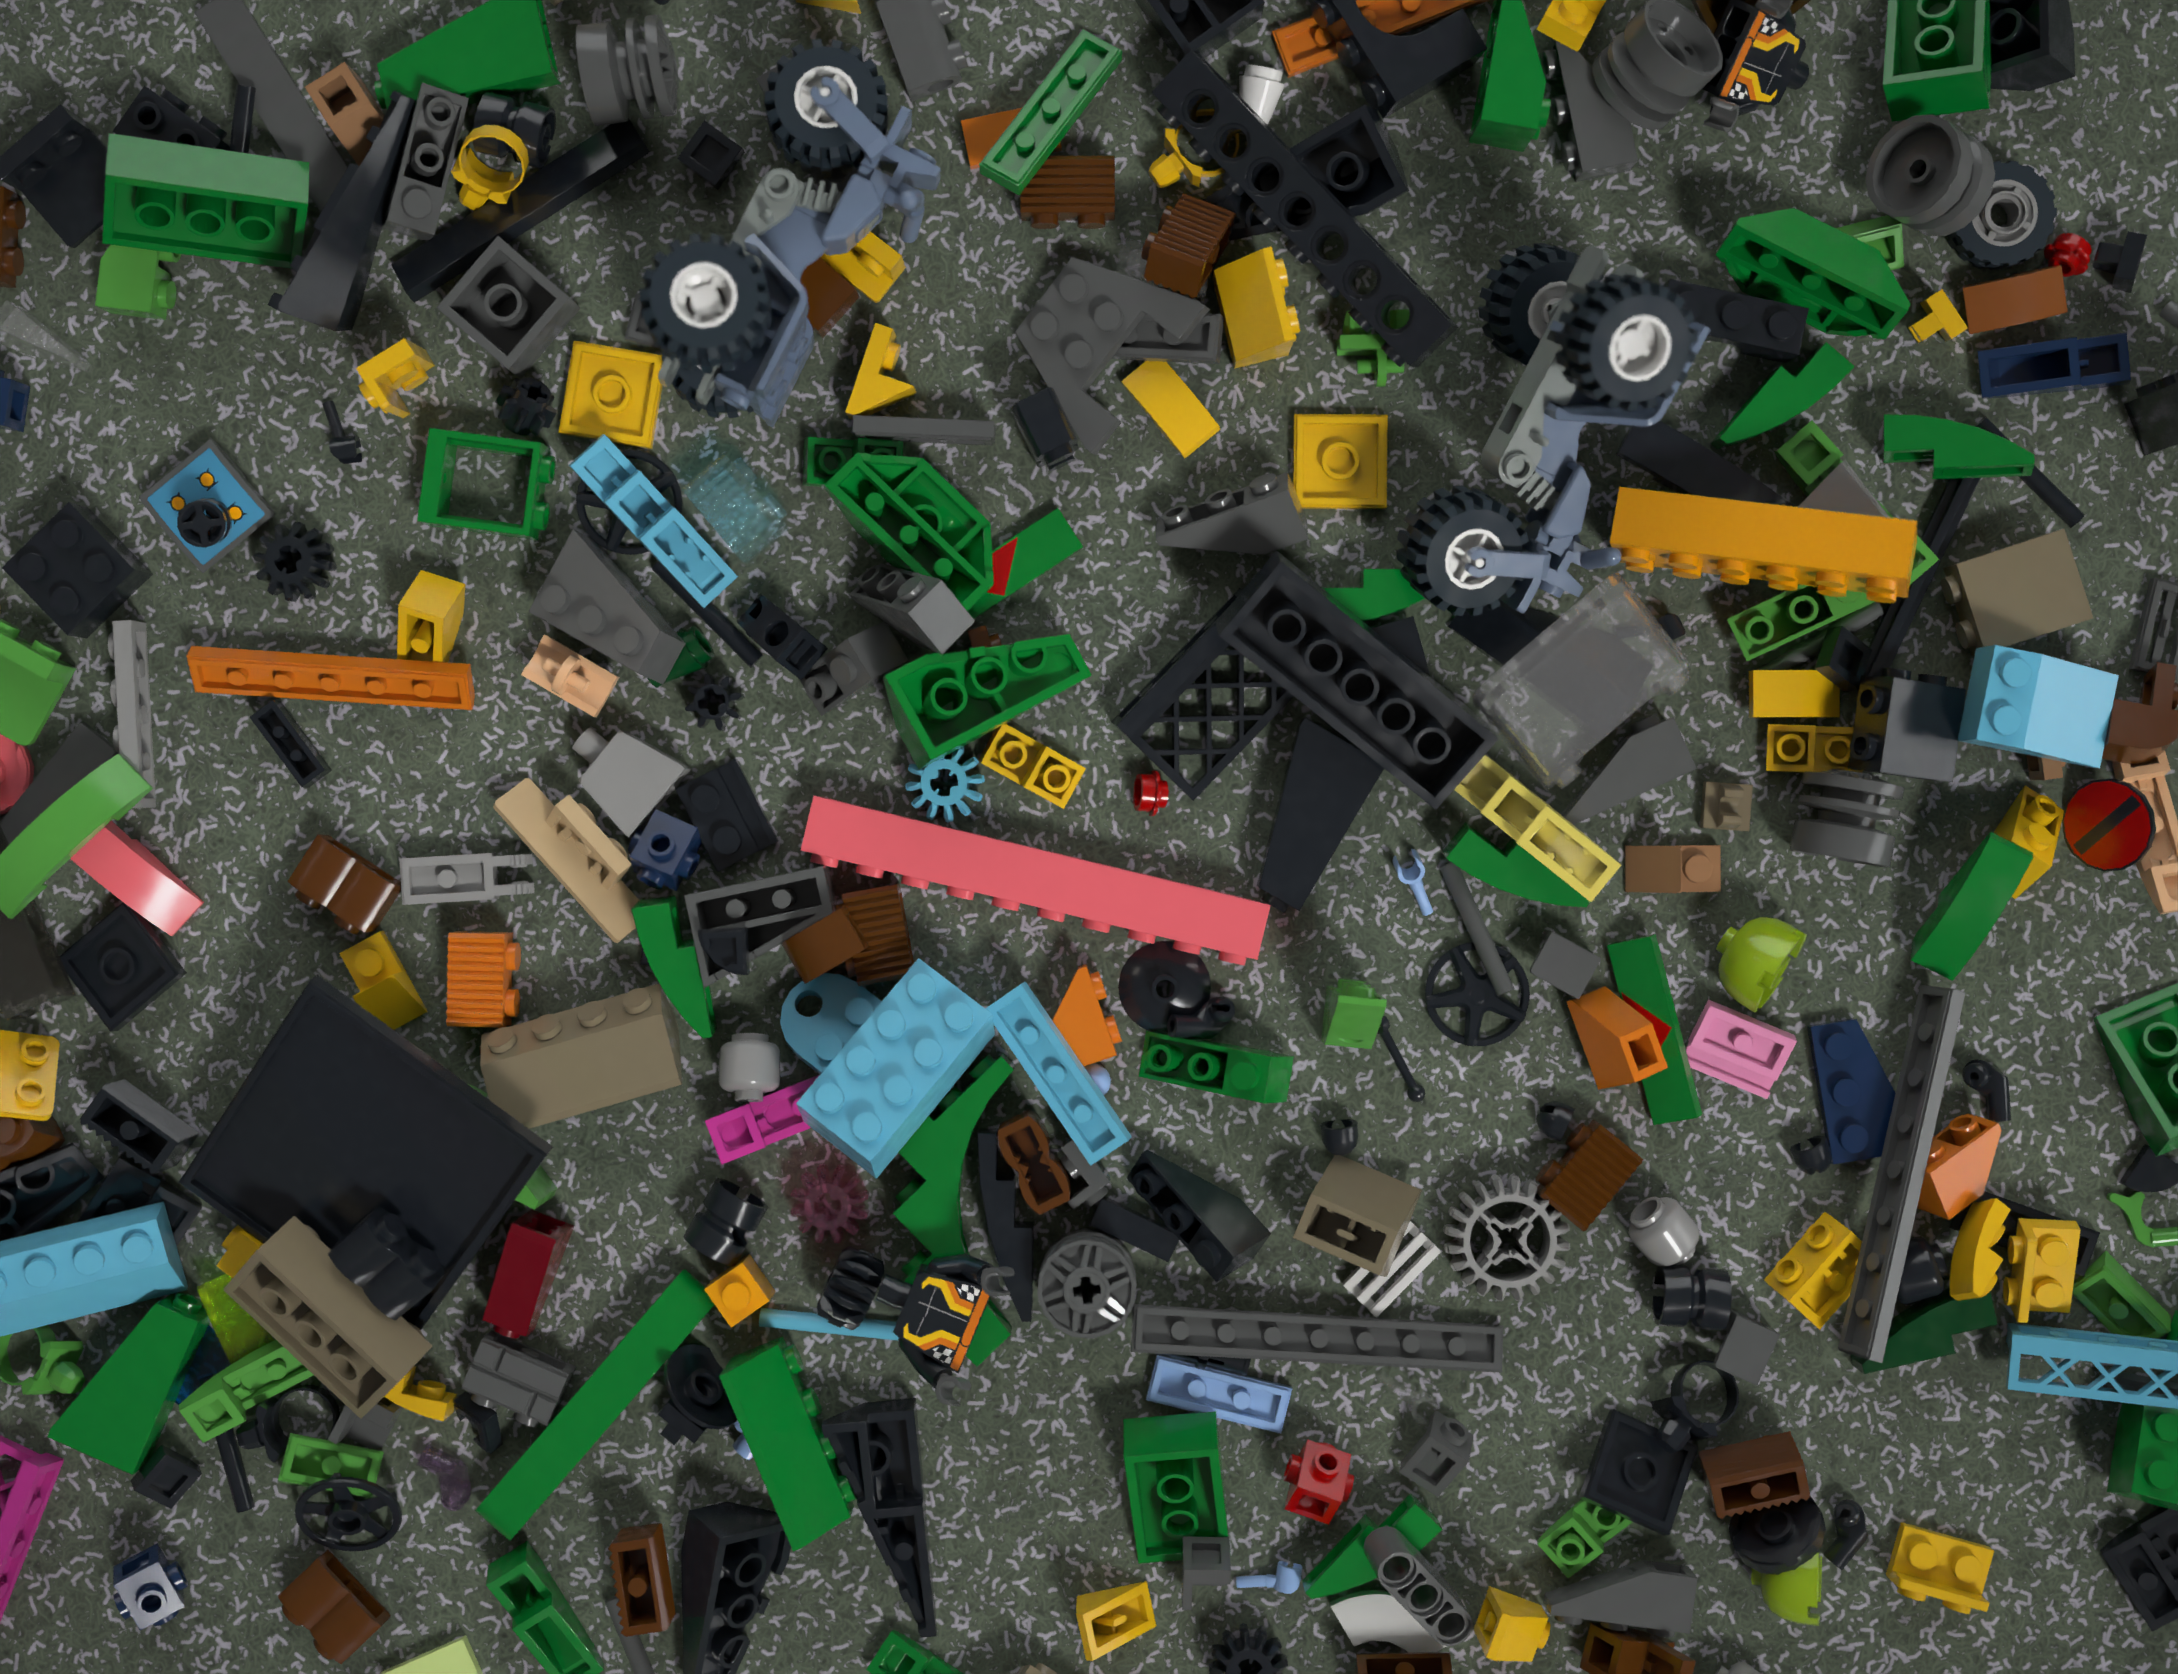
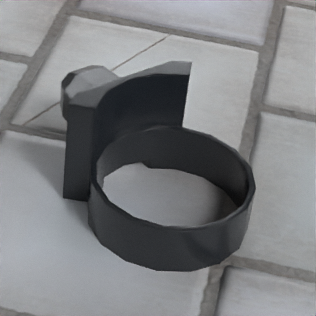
M1701 1360L1683 1366L1675 1374L1671 1383V1397L1651 1401L1653 1410L1664 1419L1657 1432V1444L1665 1451L1673 1453L1681 1450L1689 1440L1698 1441L1717 1437L1716 1426L1726 1423L1735 1414L1739 1404V1389L1734 1376L1718 1369L1714 1365V1361ZM1694 1365H1706L1716 1370L1725 1382L1727 1405L1723 1415L1715 1423H1702L1693 1418L1686 1410L1687 1406L1683 1397V1382L1687 1372Z
M300 1385L286 1392L280 1399L272 1396L261 1402L256 1410L257 1418L245 1422L236 1429L238 1444L241 1448L248 1450L265 1446L268 1458L275 1463L285 1455L289 1440L279 1424V1410L282 1401L289 1394L295 1391L307 1390L319 1394L327 1401L333 1414L331 1432L340 1417L339 1406L335 1398L324 1388L315 1385Z

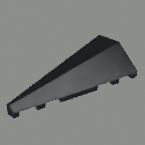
M393 90L390 95L392 101L380 128L372 126L366 136L372 143L370 150L360 166L352 163L348 166L314 224L316 229L304 257L296 255L290 264V267L296 272L295 277L284 295L273 293L268 306L333 331L353 329L362 303L416 100L400 91Z
M916 1398L865 1402L823 1420L822 1432L825 1438L828 1437L838 1458V1466L843 1476L846 1475L854 1491L861 1514L886 1566L889 1565L899 1585V1593L904 1603L907 1602L915 1618L921 1638L937 1636V1622Z

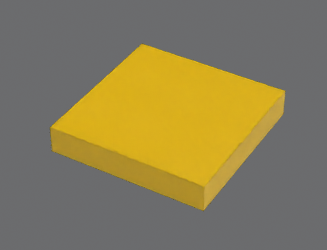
M574 341L559 433L594 440L605 434L612 443L652 449L663 386L658 379L659 371L663 364L662 355Z
M1294 414L1293 486L1302 509L1387 508L1388 415Z

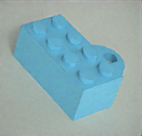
M919 958L883 1001L879 1000L864 987L858 986L857 982L841 974L823 973L806 984L801 981L791 989L785 999L780 1019L787 1045L800 1060L820 1074L796 1103L803 1121L876 1179L995 1036L993 1014ZM809 995L820 998L823 1004L819 1013L811 1017H805L798 1013L797 1005L802 998Z

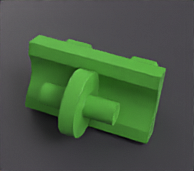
M1409 309L1389 311L1388 322L1390 326L1394 329L1405 326L1410 316ZM1348 310L1344 316L1342 335H1339L1336 341V356L1374 355V359L1357 360V374L1374 373L1375 387H1385L1387 373H1404V364L1399 367L1391 359H1387V354L1381 348V345L1385 342L1384 338L1380 334H1371V330L1366 332L1349 315L1348 312L1350 310Z

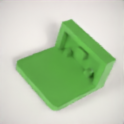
M0 619V734L20 745L30 746L35 743L77 668L59 659L62 654L61 651L37 639L34 640L33 644L18 636L21 629Z

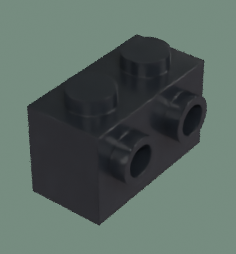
M145 85L112 131L118 135L228 151L230 147L223 141L228 134L226 131L205 116L198 123L185 114L190 106L167 89H164L159 96Z

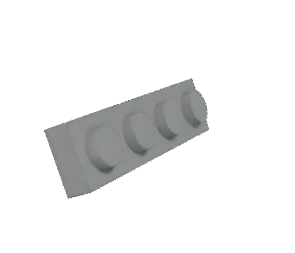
M134 620L112 621L113 632L108 637V651L115 663V679L111 682L110 695L113 705L117 707L118 725L113 730V745L116 752L121 754L153 787L131 809L156 808L146 623Z

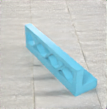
M1026 981L986 1008V1010L993 1014L994 1026L1090 1166L1126 1143L1132 1137Z
M2008 1323L2006 1342L2009 1347L2006 1387L2008 1390L2178 1409V1396H2175L2164 1384L2178 1373V1341L2029 1324ZM2021 1354L2042 1356L2053 1369L2038 1380L2019 1378ZM2051 1357L2062 1358L2065 1360H2063L2061 1363L2057 1365V1363ZM2080 1360L2092 1362L2102 1375L2088 1385L2074 1384L2064 1371ZM2101 1363L2115 1365L2107 1370ZM2133 1366L2142 1367L2152 1380L2138 1391L2124 1390L2114 1377L2127 1367ZM2152 1369H2160L2165 1371H2163L2161 1374L2157 1376L2152 1371ZM2060 1376L2065 1383L2052 1382V1380ZM2109 1381L2114 1388H2105L2102 1386ZM2159 1387L2165 1394L2152 1392Z

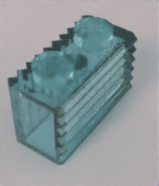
M723 453L681 488V490L743 563L747 564L789 529L781 520L788 513L770 492L764 497L759 494L751 484L758 477L740 456L735 461H732Z

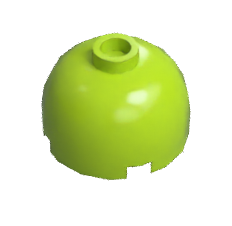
M1768 917L1749 920L1739 930L1731 926L1725 932L1716 948L1717 951L1723 954L1718 966L1720 982L1726 992L1738 1003L1754 1013L1758 1008L1761 1009L1784 978L1780 977L1790 963L1791 957L1788 955L1790 954L1797 958L1807 934L1789 923L1777 918Z
M1819 1552L1797 1569L1778 1575L1764 1574L1752 1569V1585L1761 1586L1763 1601L1772 1613L1786 1621L1819 1626L1820 1614L1810 1613L1811 1607L1818 1608V1602H1821L1822 1556L1819 1558Z

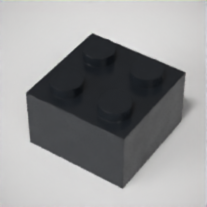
M68 502L2 567L66 635L88 638L153 575L88 507Z

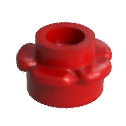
M2063 233L2056 237L2053 244H2048L2045 247L2044 257L2049 260L2048 267L2061 265L2063 277H2070L2072 275H2080L2088 269L2087 264L2090 262L2089 256L2091 255L2092 248L2083 237L2073 233Z
M1152 770L1151 774H1138L1134 782V809L1136 811H1146L1149 813V816H1155L1158 808H1165L1168 801V782L1161 780L1158 771Z

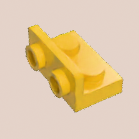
M871 231L848 253L823 254L821 256L845 280L875 303L881 301L906 268L902 255Z
M403 338L356 368L363 379V382L358 384L365 399L374 409L380 407L386 414L391 413L400 418H405L411 413L396 390L402 387L404 391H409L418 387L429 378L426 371L434 367L435 364L425 349Z
M1824 1212L1807 1229L1806 1233L1792 1249L1777 1262L1764 1281L1820 1330L1850 1296L1862 1241L1851 1230L1827 1212Z
M2018 1218L2016 1236H2010L2008 1239V1260L2010 1264H2013L2011 1277H2005L2003 1281L2004 1304L2011 1306L2018 1323H2028L2029 1311L2070 1313L2081 1231L2077 1221Z
M1901 1522L1886 1576L1898 1587L1897 1592L1905 1597L1917 1601H1925L1926 1596L1942 1600V1605L1964 1614H1970L1971 1608L1987 1612L1990 1602L1982 1596L1994 1550L1989 1546Z

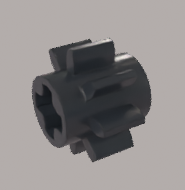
M514 378L510 387L503 385L495 401L496 404L502 407L498 418L502 420V423L509 431L517 435L527 436L534 434L538 436L542 427H550L557 414V410L551 407L555 397L551 395L549 388L537 379L522 378L520 380Z
M707 673L704 674L705 685L700 689L694 686L688 687V690L695 697L694 704L686 706L685 711L698 712L701 715L697 723L699 728H705L711 719L715 720V725L719 731H725L726 724L724 719L729 716L741 719L742 715L734 710L735 702L742 700L745 696L742 693L732 694L728 690L732 685V678L726 676L720 685H716L712 675ZM711 691H714L716 695L725 697V703L718 707L719 714H715L714 710L705 709L704 702L711 699Z

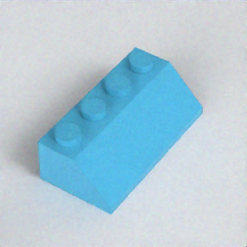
M164 1201L0 1241V1337L188 1289Z

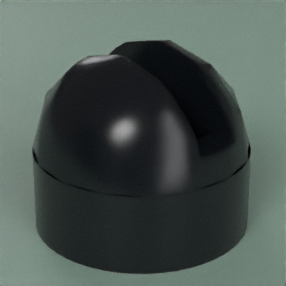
M1558 1101L1545 1103L1540 1107V1112L1542 1113L1536 1116L1539 1130L1546 1136L1560 1142L1575 1108Z
M1343 1119L1341 1121L1345 1128L1337 1129L1332 1128L1334 1121L1323 1122L1320 1125L1321 1138L1326 1149L1332 1154L1339 1156L1351 1153L1357 1146L1359 1137L1357 1121Z
M1814 1136L1807 1139L1813 1146V1148L1801 1151L1800 1143L1791 1146L1790 1152L1799 1170L1808 1175L1814 1174L1815 1171L1822 1173L1830 1167L1832 1156L1826 1137Z

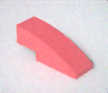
M112 820L70 858L118 899L170 936H173L204 903L137 839H131Z

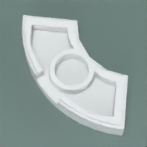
M1384 1590L1355 1592L1329 1602L1353 1646L1369 1641H1385L1405 1649L1408 1653L1438 1652L1446 1647L1438 1643L1389 1592Z

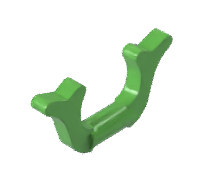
M2135 1191L2127 1197L2112 1192L2108 1193L2107 1200L2118 1206L2124 1213L2131 1234L2136 1241L2153 1248L2178 1246V1227L2149 1228L2144 1224L2141 1215V1207L2145 1199L2143 1192Z

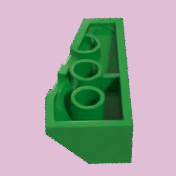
M1070 634L1016 641L1014 644L986 648L981 646L969 648L965 651L944 654H926L885 675L883 680L896 729L920 770L1091 677L1092 674Z

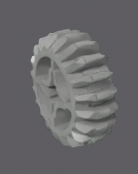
M1511 1174L1507 1181V1188H1503L1501 1178L1498 1175H1492L1490 1179L1492 1190L1487 1191L1485 1186L1477 1180L1473 1183L1474 1189L1479 1195L1477 1198L1472 1200L1464 1191L1458 1195L1460 1200L1467 1206L1464 1212L1456 1207L1449 1208V1215L1458 1220L1459 1224L1444 1225L1443 1231L1446 1235L1457 1237V1240L1445 1243L1444 1250L1448 1254L1460 1253V1255L1451 1260L1449 1265L1453 1271H1460L1466 1268L1460 1278L1465 1286L1471 1285L1478 1280L1476 1292L1481 1296H1485L1493 1285V1295L1497 1301H1503L1507 1288H1510L1513 1298L1519 1301L1523 1299L1522 1286L1527 1285L1534 1295L1540 1293V1287L1536 1280L1541 1276L1547 1283H1554V1276L1547 1270L1550 1265L1561 1269L1565 1267V1261L1555 1255L1556 1251L1570 1250V1243L1564 1239L1557 1238V1236L1570 1231V1226L1567 1222L1555 1221L1562 1215V1212H1559L1552 1205L1547 1207L1549 1200H1544L1538 1194L1535 1196L1538 1184L1534 1180L1529 1179L1522 1187V1190H1520V1178L1515 1174ZM1509 1201L1527 1205L1521 1212L1517 1210L1512 1216L1504 1219L1494 1216L1487 1210L1495 1204ZM1539 1216L1543 1227V1242L1536 1256L1528 1248L1527 1235L1534 1227L1531 1222ZM1478 1220L1487 1229L1488 1237L1486 1243L1480 1249L1482 1253L1474 1259L1470 1246V1237L1474 1223ZM1495 1223L1501 1230L1506 1228L1509 1233L1511 1228H1516L1512 1235L1516 1239V1244L1523 1252L1520 1253L1513 1246L1508 1247L1505 1243L1503 1248H1499L1502 1241L1498 1237V1232L1491 1224ZM1507 1258H1516L1527 1266L1520 1271L1508 1274H1499L1487 1270L1492 1263L1497 1266Z

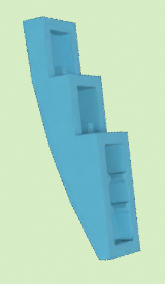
M602 434L569 464L570 468L703 608L738 577L679 511L634 467L605 434Z

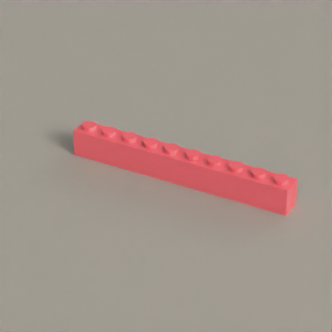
M813 796L801 846V851L812 853L810 862L837 868L839 860L857 864L855 872L862 875L882 879L884 871L902 875L901 884L928 890L929 882L947 885L946 894L954 897L973 900L975 892L993 896L991 905L1018 911L1020 903L1038 907L1036 916L1064 922L1065 914L1084 918L1082 927L1109 933L1110 926L1114 925L1129 929L1127 938L1154 944L1156 936L1174 940L1173 949L1200 955L1201 947L1220 951L1219 960L1244 966L1247 958L1258 960L1271 906L1264 902L821 796Z

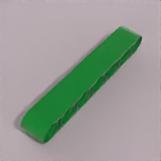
M684 1268L477 1507L475 1512L511 1541L715 1305L704 1290L706 1287Z

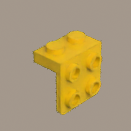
M0 1030L1 1117L46 1121L51 1117L54 1110L60 1047L58 1039L52 1036Z

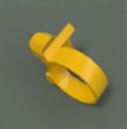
M1199 109L1196 111V117L1213 116L1215 110ZM1181 124L1177 128L1176 134L1175 129L1165 128L1164 147L1170 155L1167 156L1163 153L1152 163L1148 173L1159 188L1168 187L1178 181L1181 172L1184 173L1192 185L1200 188L1201 177H1215L1225 170L1221 167L1215 171H1202L1203 167L1190 163L1181 155L1177 146V138L1183 127ZM1239 133L1234 135L1236 138V150L1232 158L1237 156L1239 150Z
M483 125L471 131L466 137L451 170L454 178L463 183L459 192L461 204L471 210H477L482 207L488 198L498 204H507L511 191H514L522 183L529 163L528 151L521 138L511 130L499 125ZM480 137H493L504 141L519 156L522 173L514 179L513 172H500L489 168L477 159L471 148H466L470 141Z

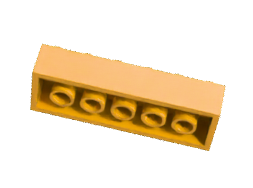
M1619 487L1610 545L1620 550V562L1626 563L1625 569L1634 572L1652 573L1654 567L1673 569V575L1688 579L1701 578V573L1720 575V581L1736 585L1749 584V579L1769 581L1768 586L1778 590L1796 591L1798 585L1817 587V593L1826 596L1845 597L1847 591L1867 593L1866 599L1871 601L1895 603L1897 597L1908 598L1917 545V521Z

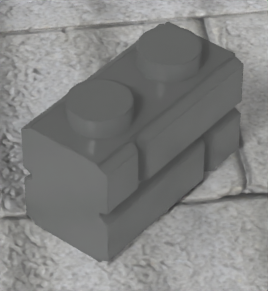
M491 1330L481 1340L461 1389L472 1393L470 1399L478 1405L492 1409L500 1405L514 1411L513 1418L524 1425L538 1427L542 1423L547 1426L554 1419L576 1366Z

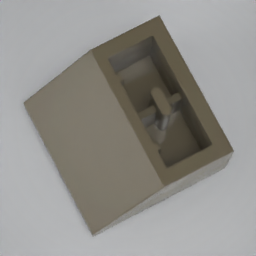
M1334 1155L1310 1195L1293 1238L1379 1276L1387 1277L1422 1190L1344 1156Z

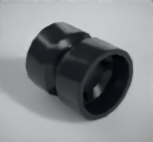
M490 91L485 92L477 107L473 129L483 125H499L511 130L521 138L527 148L528 165L537 168L544 167L551 149V145H548L549 140H553L556 129L555 110L552 107L529 101L524 102L519 107L514 97ZM480 137L473 140V147L476 152L498 158H504L508 153H512L514 161L521 163L516 151L504 141L493 137Z
M717 1178L703 1201L706 1211L696 1213L683 1237L692 1247L709 1258L729 1266H735L749 1243L745 1235L746 1232H754L769 1207L762 1199L750 1193L746 1201L737 1197L736 1194L740 1189L738 1185L731 1181Z
M1657 1266L1654 1284L1665 1285L1664 1297L1653 1296L1652 1310L1654 1321L1657 1325L1684 1327L1691 1318L1694 1326L1701 1329L1720 1331L1726 1329L1732 1301L1731 1280L1726 1269H1697L1692 1276L1689 1268L1686 1266Z

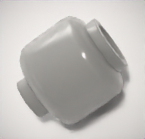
M760 1033L733 1034L732 1040L721 1046L719 1051V1085L725 1091L735 1093V1101L762 1102L763 1093L774 1091L779 1087L780 1049L776 1044L769 1042V1035Z
M1650 1197L1634 1208L1630 1216L1629 1235L1632 1242L1652 1264L1659 1267L1671 1266L1673 1264L1681 1265L1693 1256L1700 1230L1693 1218L1677 1200L1670 1197Z

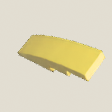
M1486 754L1454 789L1479 809L1480 813L1512 837L1518 845L1590 902L1593 901L1622 866L1588 836Z

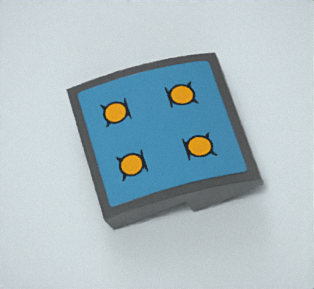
M212 437L139 496L141 502L159 525L202 573L207 571L275 515L274 510L243 477L244 473ZM202 498H213L222 502L229 509L232 516L231 531L223 541L206 548L195 547L181 537L177 528L178 515L181 509L188 503ZM204 510L205 515L209 516L211 519H214L210 515L206 514V511Z

